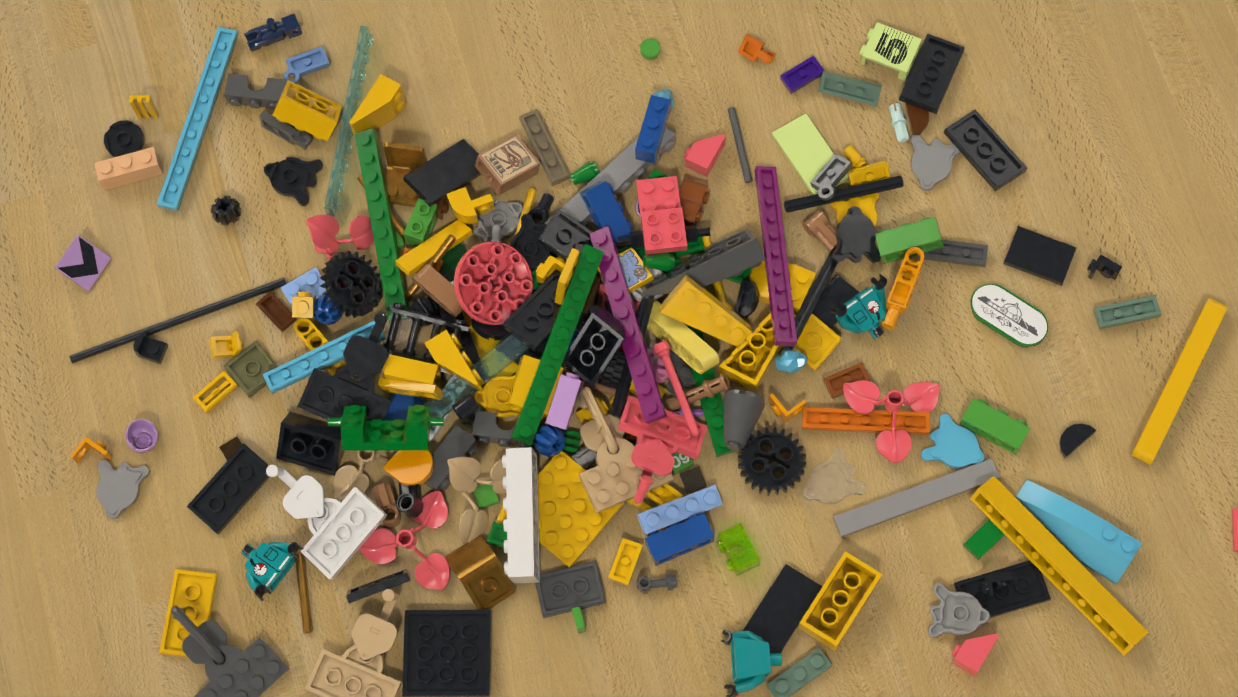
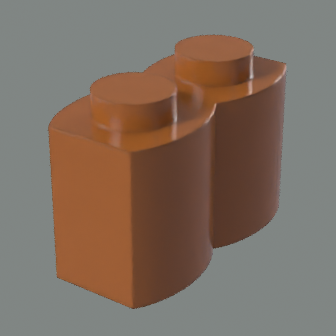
M684 179L679 192L684 224L689 226L696 225L697 222L700 223L704 211L701 209L703 204L707 205L710 193L708 192V186Z

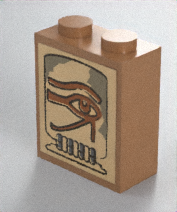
M516 134L477 155L475 167L499 196L537 175L540 161L528 149L526 142L521 140Z

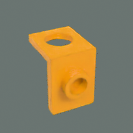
M773 393L769 395L768 402L772 405L770 407L772 412L777 417L780 416L785 423L799 414L803 407H806V401L803 400L790 411H787Z
M87 437L84 438L70 456L78 464L89 449L92 448L109 461L113 458L105 450L107 447L98 440L93 442Z

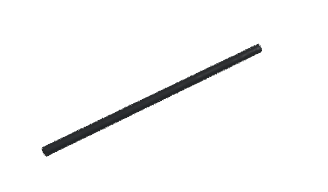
M281 278L70 355V360L73 364L133 342L140 336L141 332L149 336L286 285V280Z

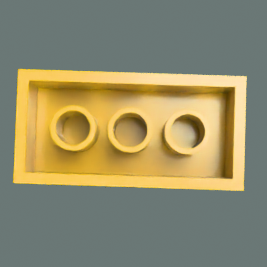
M845 551L803 616L798 629L836 652L880 582L882 573Z

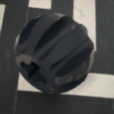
M224 195L222 199L218 197L214 200L216 204L211 205V213L213 214L212 218L217 223L221 222V225L228 226L230 222L234 224L238 221L236 217L241 216V208L239 207L240 203L235 198L231 199V196Z
M429 296L417 298L409 307V310L436 317L440 316L438 303ZM422 320L420 326H429L433 322Z

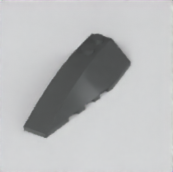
M745 228L705 248L706 253L700 256L695 254L689 257L690 261L687 264L674 266V269L670 270V274L662 273L640 288L645 296L670 294L685 275H688L703 287L731 276H739L743 273V270L761 265L762 261L766 260L757 238L748 228Z

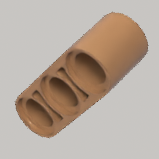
M426 264L412 278L417 286L454 318L463 311L457 300L454 286L429 264Z

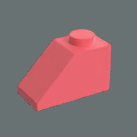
M721 134L696 141L692 148L688 147L684 154L685 167L707 177L726 144V136Z
M996 633L965 640L962 646L958 644L952 653L955 657L952 663L975 676L999 635Z

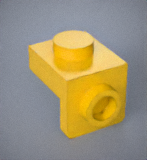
M550 255L545 263H540L536 269L537 282L543 284L555 270L562 273L566 262L559 257L554 258Z
M233 331L230 336L210 337L209 345L212 359L234 358L243 349V340L239 337L238 331Z

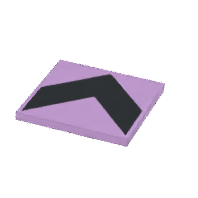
M77 235L55 266V269L86 291H89L111 258Z

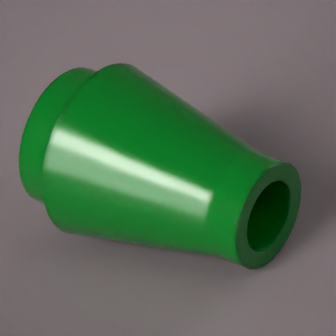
M588 161L574 173L570 174L574 185L591 181L600 173V170L595 161Z
M669 252L644 255L643 266L644 268L668 272L674 269L675 257L673 253Z

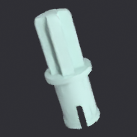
M895 103L897 111H895L893 104L889 106L892 118L891 126L895 129L897 141L905 143L909 140L906 127L907 120L904 118L901 104Z

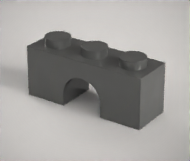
M228 73L224 96L227 103L232 106L246 105L255 109L265 107L274 110L287 80L267 78V83L262 90L253 91L251 90V81L248 75Z
M476 411L472 436L478 444L498 443L497 445L501 447L514 445L518 446V448H535V437L531 446L511 439L515 426L510 430L500 429L498 427L497 413Z

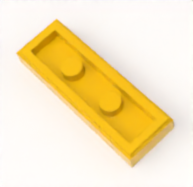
M379 378L378 381L379 387L386 393L438 400L442 399L444 393L440 388L432 384Z

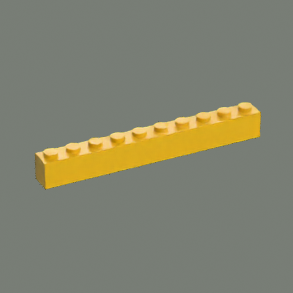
M995 476L976 490L970 500L1123 656L1149 633Z

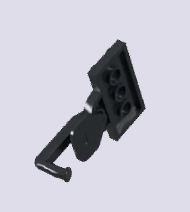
M386 313L375 314V325L369 339L358 335L349 339L343 352L347 365L338 369L334 376L317 368L313 369L297 407L328 420V417L341 418L345 406H366L367 421L374 419L384 421L392 401L373 393L375 383L372 374L380 372L388 358L387 349L378 343L388 320Z

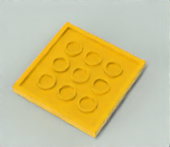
M561 451L538 474L539 543L570 568L603 531L625 502L596 514L578 477L580 473L586 470Z

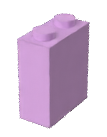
M569 372L566 373V376H560L546 424L569 430L584 383L579 380L580 376Z

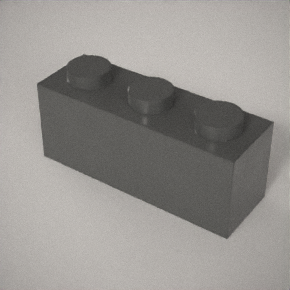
M456 425L432 454L433 473L424 484L434 491H445L451 484L447 460L455 457L472 458L478 450L476 439Z

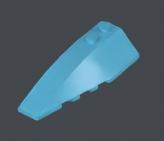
M1026 480L1015 497L1080 563L1114 584H1117L1142 545L1140 541L1106 520L1029 480Z

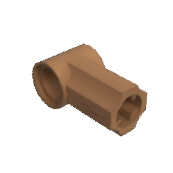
M818 211L803 223V227L811 237H816L829 252L835 251L837 247L836 231L831 227L828 218L821 211Z
M390 483L378 485L372 489L377 506L386 514L391 512L396 514L392 520L384 519L382 522L388 528H395L400 524L401 516Z

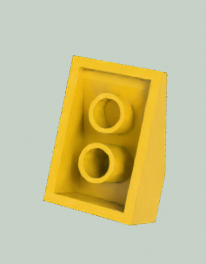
M380 74L349 122L354 139L356 133L372 128L377 130L396 118L399 112H403L406 107V99L401 84Z
M764 260L761 265L753 268L748 280L757 286L760 294L759 301L770 305ZM788 263L794 315L797 316L815 282L816 273Z

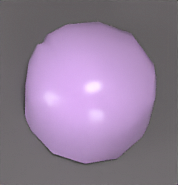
M136 419L129 424L126 430L127 444L134 452L147 453L155 448L158 441V433L152 422L146 419Z

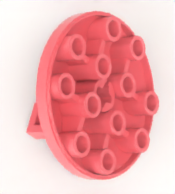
M485 242L478 244L462 256L456 267L454 290L457 300L462 309L472 319L487 325L503 324L532 295L533 280L528 263L516 249L505 243Z

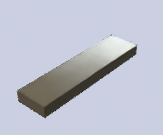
M536 109L520 116L521 125L551 185L554 186L570 179V174L538 110Z

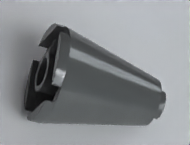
M737 389L725 392L724 444L729 450L739 451L743 449L765 408V400L758 394L746 391V395L740 394V390Z

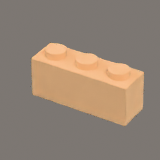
M154 147L95 163L98 181L104 190L163 174L160 159Z

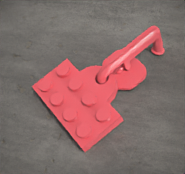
M629 395L617 429L637 437V445L633 449L631 461L635 466L643 469L634 496L635 504H640L643 502L650 485L653 484L652 473L668 476L672 472L675 463L673 457L676 452L695 460L697 459L707 425L696 421L700 432L698 436H693L685 417L666 409L667 417L647 424L644 420L638 398Z

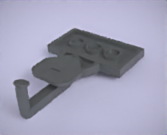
M178 606L171 608L173 618L178 620L190 633L183 641V652L193 663L205 664L206 675L210 680L194 697H259L289 670L260 637L246 650L242 651L236 646L226 645L227 634L216 622L211 620L205 621L197 627L185 614L184 609Z

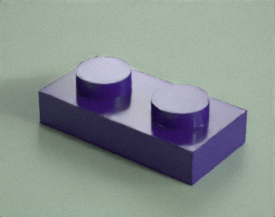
M812 56L780 75V80L792 94L821 77L825 70L817 59Z

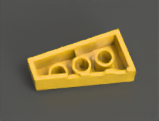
M688 275L684 276L660 305V313L736 347H739L752 332L749 323Z
M771 313L731 353L729 358L719 366V374L725 373L729 380L754 393L758 390L782 347L775 346Z

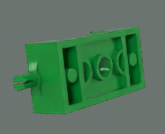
M351 405L344 407V413L341 418L328 417V427L341 426L342 451L428 450L431 426H444V417L431 418L430 406L415 405L408 406L407 421L400 419L393 421H382L379 419L367 421L366 406Z

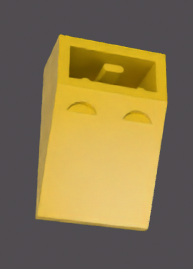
M445 330L425 342L426 347L441 369L480 392L484 391L481 386L484 383L476 369L471 370L470 367L473 366V363L465 351H460L463 347L454 333L450 335Z

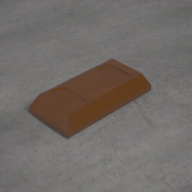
M272 291L256 303L257 307L281 332H284L297 320L296 317H292V312Z

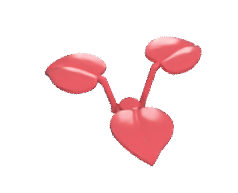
M316 215L306 220L316 252L326 254V258L329 259L338 251V244L354 241V246L357 250H365L374 242L371 221L367 216L355 217L349 226V233L352 238L336 240L335 236L339 232V224L333 216Z
M862 380L844 383L843 385L845 400L855 412L869 414L873 411L874 405L879 406L882 403H885L886 409L892 412V431L885 430L878 435L876 448L884 458L896 464L902 462L908 456L912 444L911 437L907 431H896L895 429L897 412L902 408V404L906 407L910 406L913 412H932L937 405L940 391L939 384L919 382L907 386L903 393L898 390H892L887 394V397L883 396L878 401L880 390L873 382Z
M434 491L420 500L423 503V511L419 516L414 517V520L418 523H423L421 526L414 529L411 528L410 531L401 530L396 537L388 529H377L359 548V551L367 559L375 563L388 564L397 556L395 547L400 545L405 549H412L423 559V562H420L415 569L417 582L428 589L443 590L450 579L448 562L445 557L438 553H432L426 558L416 548L417 537L414 534L424 529L426 525L431 529L439 528L448 518V507L442 492Z

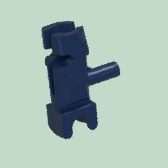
M295 14L281 18V23L279 21L275 22L273 18H268L266 25L244 33L250 51L253 52L261 49L262 46H269L284 40L286 36L291 39L301 35L302 31Z

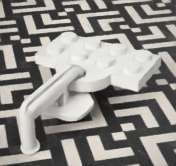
M269 465L266 469L268 476H278L291 488L283 499V506L296 519L308 518L309 529L314 535L300 552L330 580L337 576L387 516L358 487H354L341 502L338 499L324 498L323 486L312 476L305 475L297 481L283 467Z

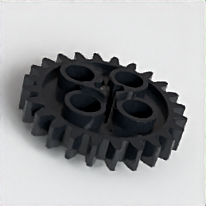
M350 251L340 252L331 257L325 263L326 267L321 270L325 274L320 277L321 280L325 281L320 287L326 289L322 295H328L329 297L326 302L332 301V309L339 308L338 314L345 312L346 317L352 315L353 318L362 317L372 312L373 308L378 306L377 301L382 299L378 294L383 292V289L379 288V285L382 284V281L378 280L380 273H375L377 266L371 267L372 260L370 259L366 262L365 255L359 257L358 252L353 254Z
M766 427L765 433L762 434L758 429L757 437L751 434L749 437L751 442L747 441L746 448L739 450L743 455H738V461L742 462L738 464V469H744L740 472V476H747L745 484L752 482V490L758 486L759 494L765 489L768 496H770L771 490H774L775 494L779 495V489L787 493V486L792 489L795 488L793 481L800 483L801 478L798 475H804L805 471L801 468L806 467V462L801 460L806 459V454L801 453L804 449L803 446L797 447L799 439L791 440L792 433L785 436V429L777 433L776 427H774L773 432H769V429ZM766 444L771 447V450L764 452L760 447ZM782 452H788L790 453L791 457L789 459H783L780 456V454ZM774 458L775 462L769 464V461ZM757 463L762 464L764 469L756 471L753 469V465ZM781 471L784 476L782 478H775L773 472Z

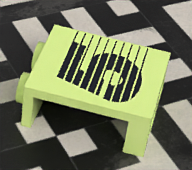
M877 22L875 28H870L867 45L863 44L859 56L862 57L861 65H865L868 59L899 71L898 79L906 81L919 52L922 39Z

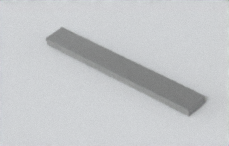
M991 458L834 516L833 520L841 538L978 488L993 476L999 480L1000 476Z

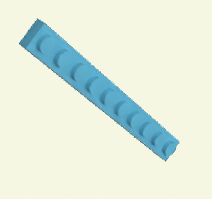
M218 27L157 202L160 208L178 211L238 37L236 30Z

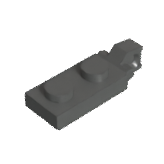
M263 110L260 114L263 128L292 145L296 144L305 150L312 142L310 135L306 132H299L289 123L280 122L276 117L272 116L273 113L269 114Z

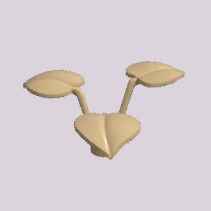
M375 450L358 451L357 456L361 460L359 462V470L352 465H346L336 472L334 477V498L343 501L354 487H358L365 493L370 481L366 475L362 474L364 464H371L376 458L389 461L391 458L377 454ZM392 450V457L398 450Z
M455 457L447 460L451 486L457 491H462V496L473 507V510H465L460 518L459 533L463 544L472 541L478 536H482L488 526L486 512L478 510L477 505L468 493L475 491L477 483L493 484V491L495 493H506V489H503V476H506V468H503L502 460L497 461L490 471L492 479L490 481L477 479L481 471L480 464L471 457Z

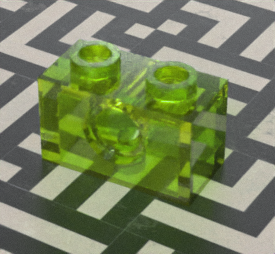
M741 523L718 533L716 544L721 553L725 552L728 558L726 564L730 572L734 571L736 576H739L760 565V558ZM739 546L743 552L736 555L732 553L731 549Z

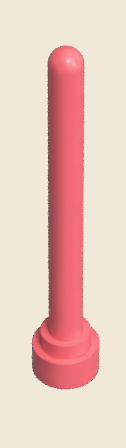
M660 342L653 346L655 355L663 361L691 434L698 436L700 431L669 356L671 355L669 342Z

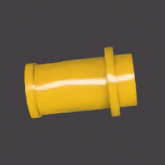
M854 145L848 146L843 151V154L852 163L853 169L867 165L866 158L861 157Z

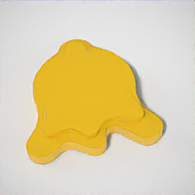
M879 193L829 204L836 212L837 225L846 215L847 210L856 206L860 208L862 213L876 227L877 212L875 210V203L879 198Z
M515 375L494 377L483 387L484 391H478L474 395V400L478 405L482 406L487 412L497 413L498 418L517 417L520 414L512 411L511 406L506 405Z

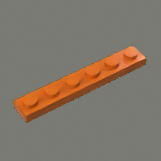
M803 407L802 430L881 433L885 430L892 431L893 414L886 410H873L869 414H860L852 409ZM898 411L896 431L905 430L908 434L929 435L930 412Z

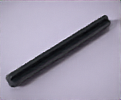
M901 176L891 177L834 190V196L829 200H821L818 194L784 202V208L786 213L902 188L904 183Z
M830 252L795 318L797 341L839 263L832 259L834 252ZM782 346L786 351H792L794 346Z
M649 297L642 298L637 314L643 338L654 300ZM626 359L610 411V415L617 418L622 416L632 382Z

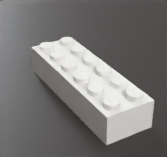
M531 447L506 449V455L502 456L503 468H506V476H503V489H506L507 497L503 498V508L507 510V519L503 521L504 532H507V540H504V552L508 555V562H504V572L514 584L539 583L537 455Z

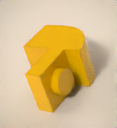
M466 187L447 194L454 216L466 224L479 223L477 215H485L491 212L492 209H495L491 194L472 201Z

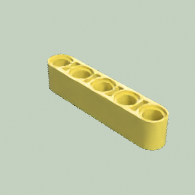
M654 300L647 325L649 331L662 342L668 341L671 350L699 374L719 364L718 354L713 348L684 323L660 313L661 304Z

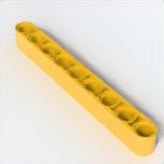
M1212 298L1207 299L1131 454L1132 457L1149 465L1152 464L1228 306Z

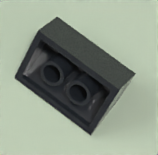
M605 309L592 312L565 355L563 363L592 387H595L626 338L620 321Z
M289 412L281 422L276 459L335 476L345 452L342 451L341 426L328 427V422Z

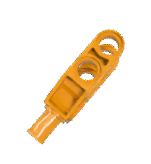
M913 247L906 252L894 285L889 293L886 302V309L888 311L882 323V326L888 330L895 329L899 315H904L909 305L924 261V252L920 248ZM917 253L921 259L920 261L909 259V255Z

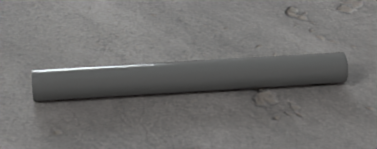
M731 107L728 109V114L744 182L751 183L753 180L736 109Z

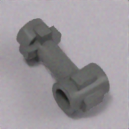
M671 573L666 574V578L654 580L641 576L638 582H636V588L643 594H648L652 588L667 587L668 591L677 588L676 575H671Z

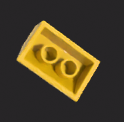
M287 80L272 116L276 117L280 122H287L300 131H306L315 138L328 142L338 122L342 105Z

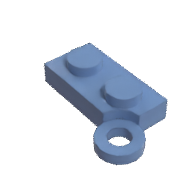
M323 46L286 59L289 70L285 72L284 79L290 80L288 77L293 74L296 77L290 81L297 84L300 77L329 67L330 64Z

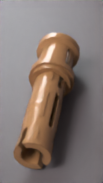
M721 373L719 377L710 381L707 379L701 386L684 393L688 403L691 404L705 397L713 398L715 394L724 390H731V385L726 374ZM677 396L667 400L672 411L681 408Z

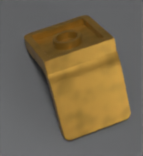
M385 142L383 147L387 161L385 181L389 203L415 207L419 195L403 178L404 175L427 162L425 149L420 146Z
M482 536L476 537L445 557L478 610H489L516 592L512 581L508 578V575H505L504 567Z

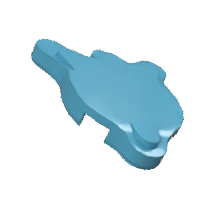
M948 414L941 415L939 419L940 428L930 434V440L935 443V446L922 451V460L926 462L940 461L954 469L983 462L984 453L980 450L976 436L970 430L956 425Z

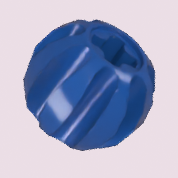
M322 295L315 300L314 317L321 324H335L341 319L343 313L338 314V307L332 309L333 302L327 303L328 295Z
M548 425L541 427L536 433L534 444L541 455L551 457L560 454L565 447L566 439L564 433L558 427Z

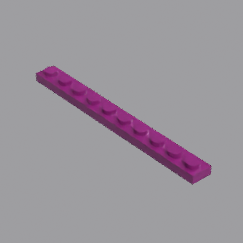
M756 166L754 172L763 249L766 258L765 266L775 346H796L797 335L776 167Z
M607 226L589 235L593 247L604 251L599 265L613 316L620 321L626 336L622 346L644 420L649 424L665 418L667 415L612 231Z

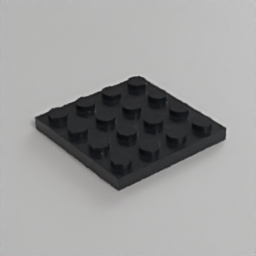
M405 610L402 697H490L492 611Z

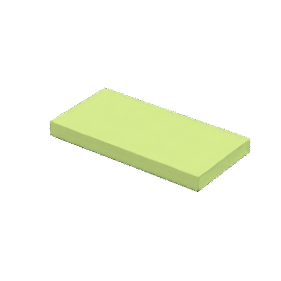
M804 114L772 132V137L810 193L815 195L818 194V190L812 188L810 182L834 156V153L807 114ZM847 174L836 185V187L848 180Z

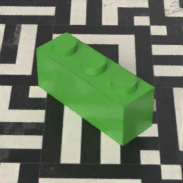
M935 217L923 218L920 222L906 223L899 228L885 229L875 234L880 256L884 264L904 259L906 252L913 247L920 248L924 253L944 247L940 228ZM912 253V254L909 255V257L914 256V255H918V254H917V253Z
M974 398L960 422L961 427L1015 455L1018 453L1030 430V427L1020 419L1014 420L1005 411L995 410L986 401Z

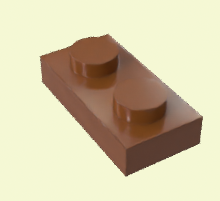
M861 362L824 378L823 382L831 398L834 399L844 394V383L871 380Z

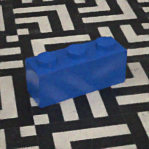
M651 95L635 148L637 160L656 163L671 112V99Z
M599 181L579 193L597 229L600 230L607 226L611 228L615 245H618L617 238L630 237L633 227L630 221L625 219L622 213L624 212L623 207L619 201H616L613 195L614 189L610 183Z
M698 513L689 516L685 522L680 524L676 522L667 526L668 529L661 532L659 530L653 531L645 538V544L655 566L714 542V534L705 514L699 515Z

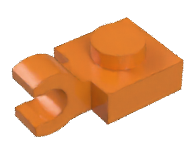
M750 34L745 36L738 51L739 54L753 62H756L759 58L767 64H770V61L773 62L776 56L774 52L763 49L765 43Z

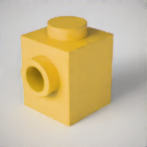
M299 291L298 295H294L292 297V317L313 318L316 295H310V292Z

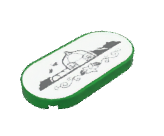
M997 284L983 285L973 293L971 309L974 317L979 322L1020 347H1034L1045 339L1048 332V321L1045 315L1034 306Z

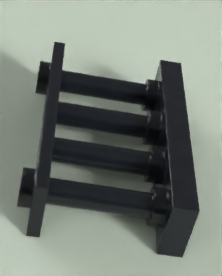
M394 302L393 305L387 306V311L393 312L387 340L386 343H383V346L388 351V357L390 354L438 365L428 348L424 356L415 354L416 351L414 349L421 321L426 320L434 323L430 339L440 334L442 325L454 328L453 333L460 341L462 330L469 331L470 325L466 324L467 321L454 318V321L405 309L406 305ZM401 314L414 317L407 346L403 350L395 349L396 345H394ZM439 366L440 372L448 373Z

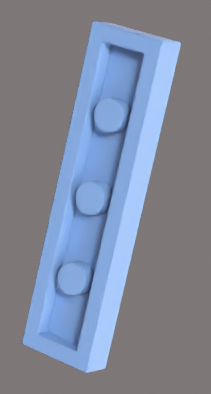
M712 485L636 515L643 534H648L687 519L693 514H700L721 506L723 503L716 485Z

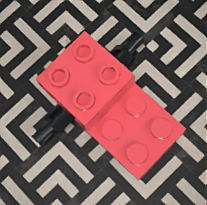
M677 176L636 180L642 231L631 232L630 237L617 238L618 246L631 245L633 249L644 247L646 255L685 251L687 250L688 242H697L698 237L711 236L710 227L697 229L696 225L685 226Z

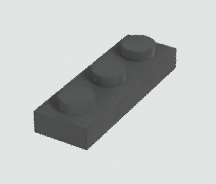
M943 240V248L924 253V260L985 267L988 245Z

